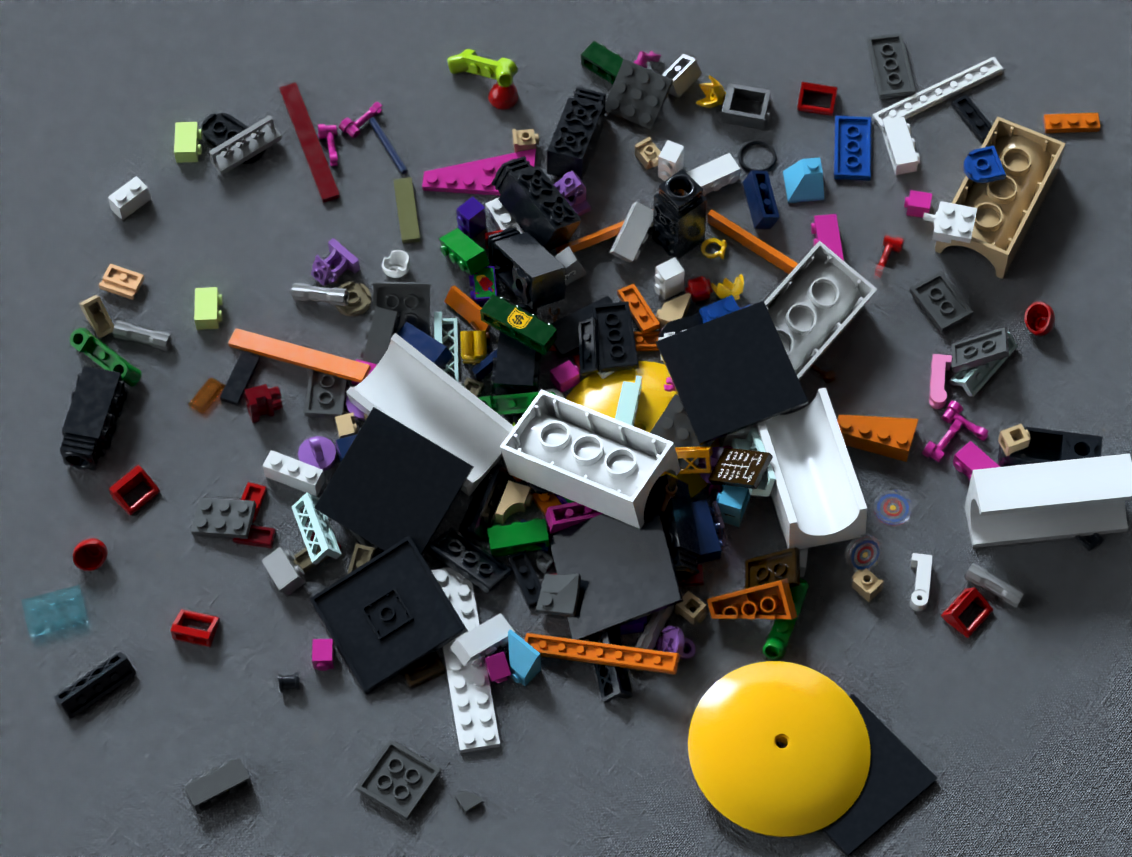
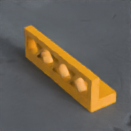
M712 446L675 447L677 458H683L689 463L685 469H680L678 474L712 472L710 457L713 454ZM697 458H706V468H698L693 462Z

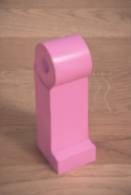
M932 355L929 404L934 409H941L946 404L947 392L944 390L945 370L950 371L952 355Z

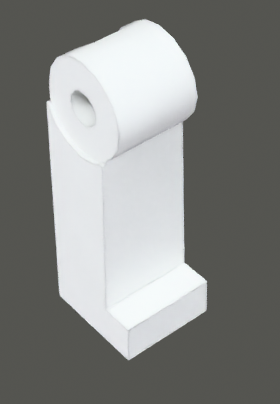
M912 554L911 567L916 568L915 590L911 596L910 606L914 611H923L927 607L932 555Z

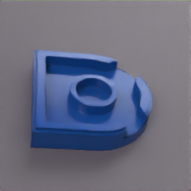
M994 145L973 150L964 160V173L974 182L989 183L1006 178V173Z

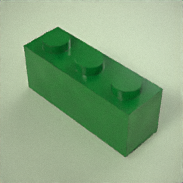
M456 228L439 238L441 243L440 250L443 255L448 256L454 264L457 263L462 271L473 275L490 265L485 250L460 229Z
M535 518L528 522H513L511 525H495L492 528H487L491 554L494 557L516 554L524 550L526 552L541 550L542 548L535 545L536 543L545 542L546 547L550 546L545 519Z

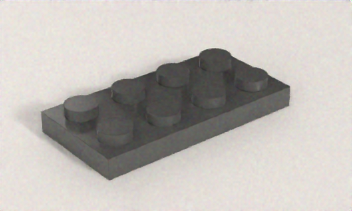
M902 33L867 37L866 42L879 99L914 95L915 87Z

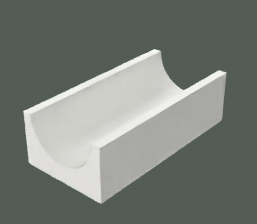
M820 240L764 302L799 380L863 309L877 290V288Z
M396 333L392 336L386 353L373 371L357 386H350L346 391L350 402L367 416L375 407L474 466L461 488L468 496L472 494L503 456L500 446L514 428L512 424Z
M826 388L818 389L815 399L805 408L791 414L778 415L755 424L765 451L773 456L770 464L776 480L770 494L788 549L793 547L805 549L865 537L867 506Z
M544 390L539 392L500 446L510 475L639 529L644 524L646 500L656 480L665 471L676 476L680 472L674 442Z
M1130 454L973 470L964 506L972 547L978 548L1072 538L1076 535L1082 537L1093 535V533L1100 535L1127 532L1125 500H1132Z

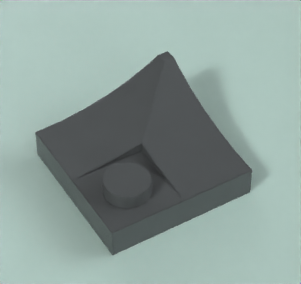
M578 573L566 575L545 574L536 611L543 614L575 617L580 594L581 575Z

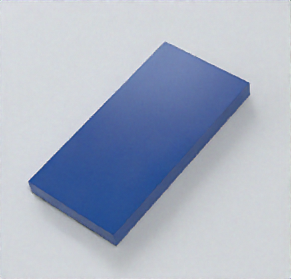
M835 116L834 179L870 181L871 117Z

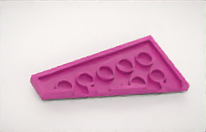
M536 148L424 171L422 191L500 196L499 191L491 183L501 165L512 159L525 156L530 165L535 167Z

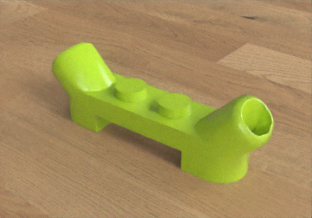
M465 49L462 53L450 56L447 59L450 73L469 72L496 79L501 87H509L513 83V76L518 72L516 64L510 59L502 57L495 61L479 57L476 51L471 49Z

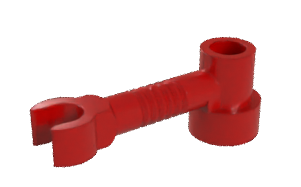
M885 236L882 246H885V249L875 269V278H882L891 252L900 253L904 239Z

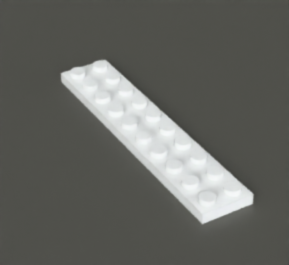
M451 567L431 570L468 630L462 635L478 627L480 624L472 582ZM455 638L443 646L460 753L500 747L490 682L483 661L485 655L476 664L472 665L470 663L464 667L450 648L457 639Z

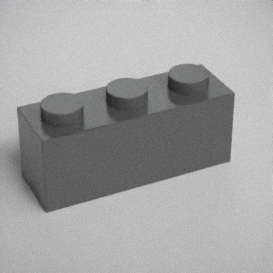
M375 307V310H372L370 315L371 327L367 329L365 339H367L366 347H363L361 351L362 361L373 364L380 362L390 345L392 336L397 332L401 313L380 307Z
M240 758L227 761L224 766L218 769L208 771L205 776L199 779L190 780L184 788L198 814L252 786V782Z

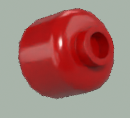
M704 276L689 279L687 281L688 287L684 288L685 293H690L691 299L695 303L709 299L711 293H713L709 278L706 279Z

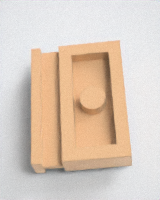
M110 264L102 278V282L99 283V288L134 300V296L145 278L143 274Z

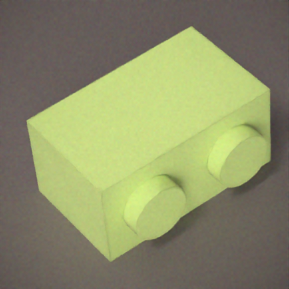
M175 122L174 154L176 163L198 162V155L202 154V147L199 144V140H202V129L198 128L197 122Z
M218 287L195 288L194 321L197 330L219 329V322L223 320L222 310H219V307L223 305L222 294H219Z

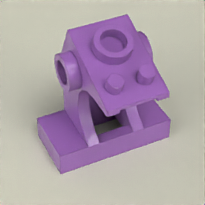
M573 171L567 172L559 181L553 184L578 216L591 211V206L586 201V187L576 173ZM575 196L572 202L567 197Z
M334 238L328 242L330 256L322 260L317 254L312 265L311 275L323 286L334 283L347 269L351 270L354 274L360 270L359 260ZM332 264L336 267L333 270L330 268Z

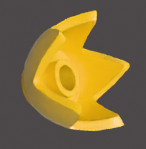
M709 75L712 83L699 84L706 98L695 103L702 107L713 108L724 102L726 92L721 83Z
M740 274L739 277L735 278L734 284L727 278H724L723 284L718 283L716 287L714 283H711V286L720 299L733 295L734 299L738 300L740 299L739 294L743 292L744 278Z

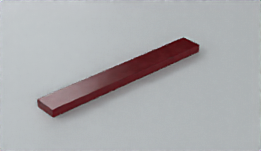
M297 83L279 87L322 202L325 203L340 198L338 188Z

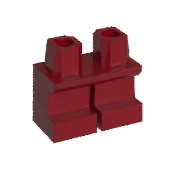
M267 384L244 390L246 406L252 423L259 422V416L264 414L273 417L275 410L283 408L282 396L278 386L268 389Z

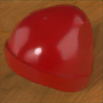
M497 82L490 90L488 99L496 109H509L516 105L518 91L514 83L509 87H501Z
M1044 302L1031 304L1024 316L1026 327L1036 336L1048 334L1052 331L1055 324L1053 309Z
M97 538L81 541L73 551L75 566L84 571L98 569L107 559V547Z

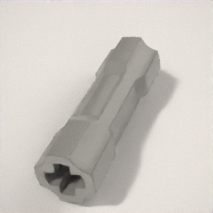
M294 283L291 289V296L294 300L328 302L341 306H346L349 300L348 289L324 288Z
M117 321L113 328L115 338L140 342L165 351L169 349L172 341L171 334L143 329L122 321Z
M975 563L971 565L965 577L966 580L977 586H982L1016 608L1020 605L1026 593L1014 585H1009L991 575L987 570Z
M674 605L652 614L635 648L654 650L657 639L666 621L669 619Z

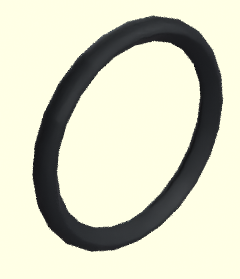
M763 141L748 142L741 147L738 153L739 163L749 172L751 170L768 171L775 165L777 158L774 148ZM750 145H764L772 152L773 160L764 169H752L744 164L742 160L743 151Z

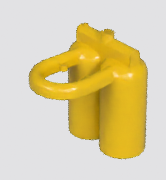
M460 331L463 364L476 365V363H480L487 357L486 331Z

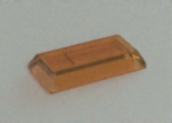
M210 376L188 405L204 414L225 388V385Z

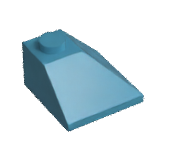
M820 157L801 159L783 171L788 203L824 200L823 170Z
M510 629L508 631L510 676L516 683L526 686L541 671V655Z

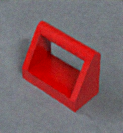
M802 82L797 110L833 116L838 88ZM804 92L831 95L830 108L802 104Z
M139 464L109 488L111 497L130 516L161 492ZM144 481L151 490L129 507L122 497Z
M973 587L965 589L943 612L941 617L961 634L969 638L994 609L979 591ZM973 601L984 610L966 628L958 616Z
M181 609L170 630L172 638L211 647L220 618ZM184 618L210 623L211 625L207 631L182 626Z

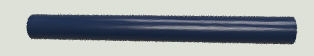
M374 117L368 120L399 171L401 174H406L408 172L406 166Z

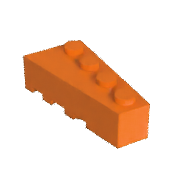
M839 415L837 422L846 446L907 462L917 430L918 419Z
M787 578L707 599L712 619L792 620L797 617Z

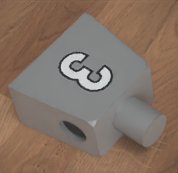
M569 246L555 256L566 268V285L587 274Z

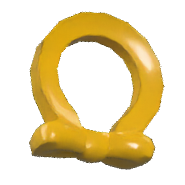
M709 238L701 245L702 254L710 259L719 256L721 259H724L727 242L726 240L720 241L717 238ZM711 243H716L721 247V250L714 254H709L705 251V248Z

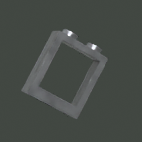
M728 83L721 112V123L763 130L765 123L769 122L770 113H768V108L772 109L773 98H770L771 90ZM734 97L764 102L761 115L731 110Z

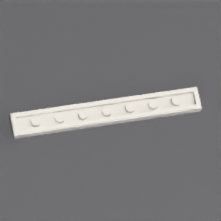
M992 57L874 113L872 118L882 130L884 120L900 117L910 118L1002 74L1004 69L997 59Z

